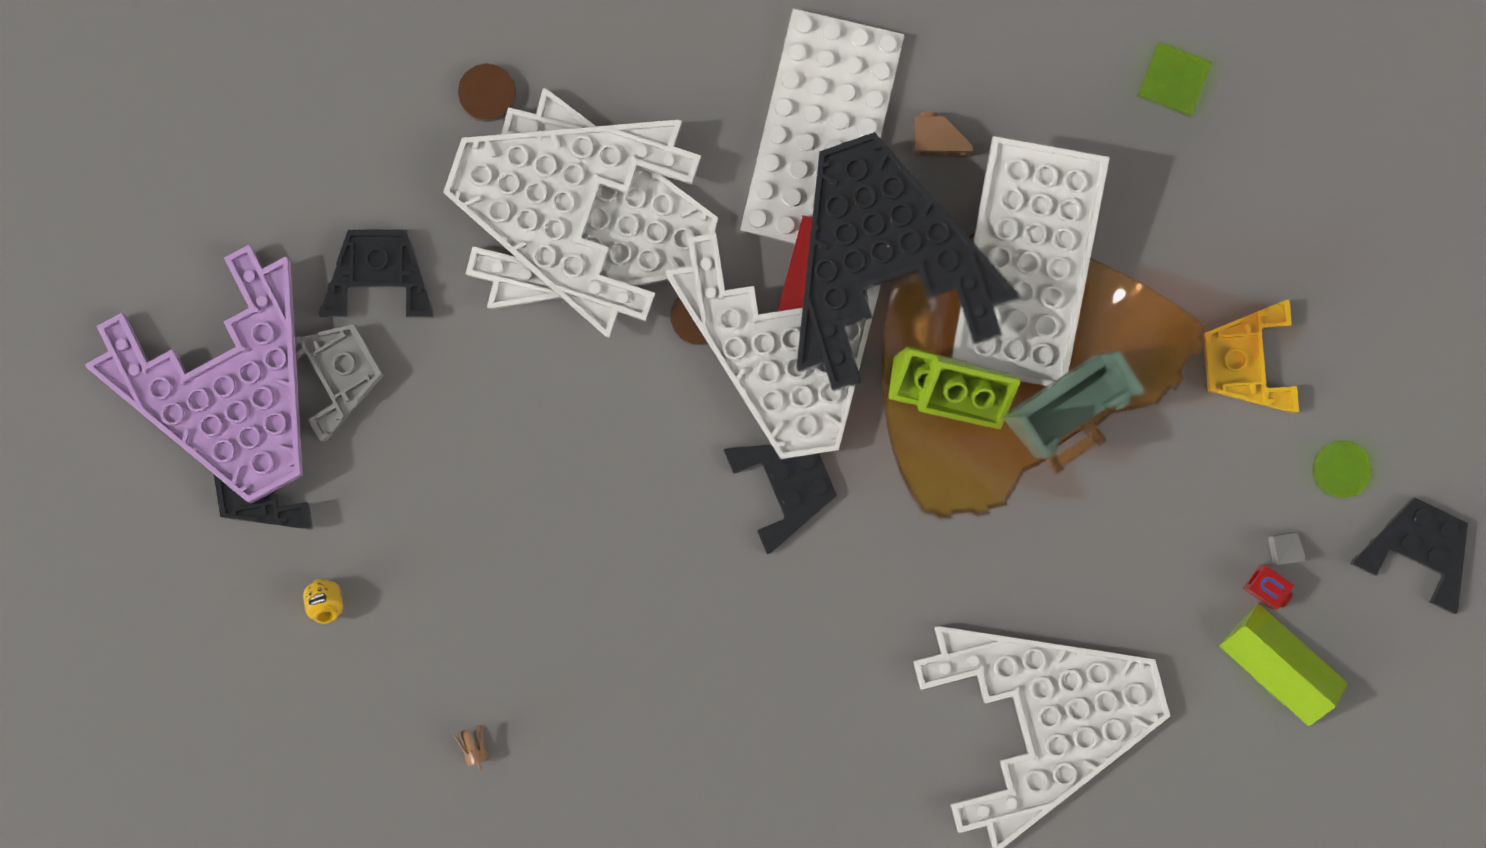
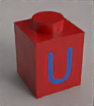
M1259 565L1243 589L1269 608L1279 609L1280 606L1284 608L1293 596L1291 590L1295 585L1268 566Z

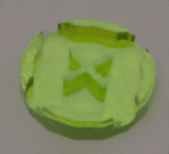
M1334 441L1323 446L1316 454L1312 463V476L1317 487L1326 495L1334 498H1350L1360 494L1368 486L1372 476V468L1368 454L1359 445L1350 441Z

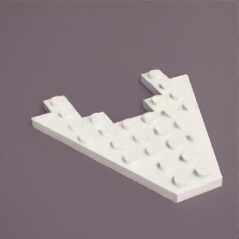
M543 88L536 114L508 107L501 134L595 127V125L549 90ZM637 167L628 194L600 185L583 239L609 247L601 275L633 286L669 281L665 275V270L692 266L687 237L715 233L718 217L661 174ZM472 246L466 275L493 282L487 304L488 309L493 310L561 298L516 257Z
M681 120L464 137L461 139L443 193L605 337L610 338L618 313L646 321L655 293L601 275L609 247L583 239L600 185L628 194L637 167L692 185L701 155L675 147L682 126Z
M716 233L687 237L692 266L665 270V275L780 459L839 450L855 385L835 392L832 391L824 365L803 372L797 371L796 365L803 308L758 315L754 286L725 290ZM881 285L864 290L872 317ZM872 318L845 327L858 371Z
M936 626L934 630L941 654L913 661L920 690L977 675L985 704L1013 697L1027 753L999 760L1007 789L950 803L957 832L962 833L986 826L992 848H1004L1171 717L1156 660L1151 658Z

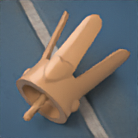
M480 725L476 727L477 747L469 732H460L463 745L457 736L453 735L465 754L467 766L478 764L479 770L482 771L480 762L489 759L488 752L484 747L483 727Z

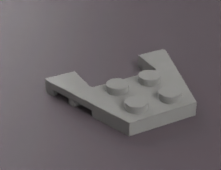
M355 324L320 331L317 334L304 337H295L296 360L304 355L308 356L333 401L331 406L308 419L319 441L323 443L332 436L384 376L377 360Z

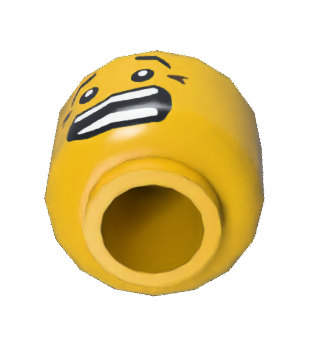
M324 578L317 579L304 589L305 612L312 620L317 623L326 624L334 621L342 613L344 607L342 592L339 585L334 581Z

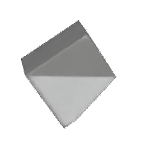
M1298 532L1268 537L1273 565L1306 561Z

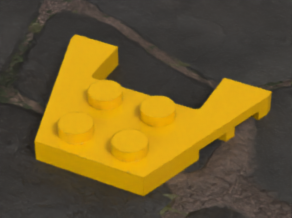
M1290 300L1281 301L1203 334L1208 392L1289 413L1299 412L1297 386L1267 387L1262 338L1263 328L1292 326Z

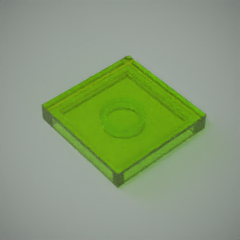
M1158 42L1137 97L1191 117L1212 62Z

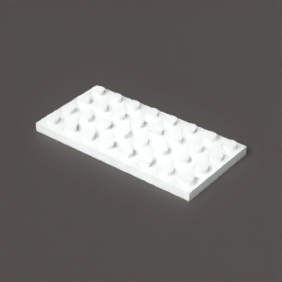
M798 9L792 10L740 232L795 244L802 215L813 216L819 151L873 132L881 137L905 34Z
M992 137L973 243L1014 287L1021 299L994 308L1003 336L977 345L973 344L962 307L960 306L951 354L952 359L1020 377L1023 382L1048 386L1069 371L1110 157L1001 137Z

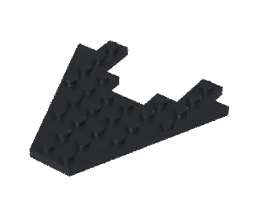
M873 132L819 151L796 365L797 371L803 372L824 365L832 391L834 392L862 383L845 327L873 318L864 290L916 272L920 273L928 299L953 290L957 291L974 345L1003 336L994 308L1021 299L1019 293L881 138Z

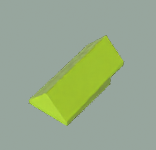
M906 347L894 356L889 399L917 405L920 412L1001 430L1005 420L1003 416L1009 411L1021 379L1006 373L916 348Z
M1259 603L1248 612L1218 645L1274 698L1290 709L1307 726H1311L1334 709L1348 685L1340 675Z

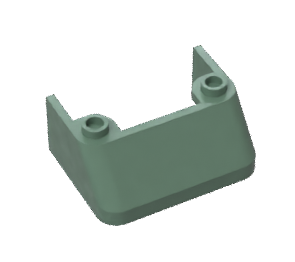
M1120 351L1102 352L1085 360L1007 412L1003 418L1034 457L1045 459L1058 451L1056 445L1060 443L1061 438L1106 408L1115 406L1117 410L1121 409L1132 401L1130 396L1141 395L1145 390Z

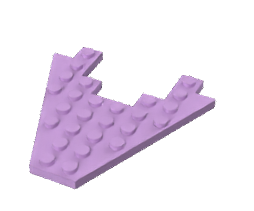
M248 244L224 257L249 307L223 321L236 346L235 348L186 373L177 352L173 349L148 361L126 314L120 313L96 326L108 352L86 363L85 366L243 499L253 503L303 476L291 262L285 256L263 268L253 246Z

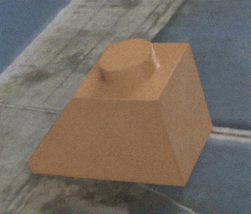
M921 112L920 116H915L913 121V156H971L973 145L944 116H937L936 112Z

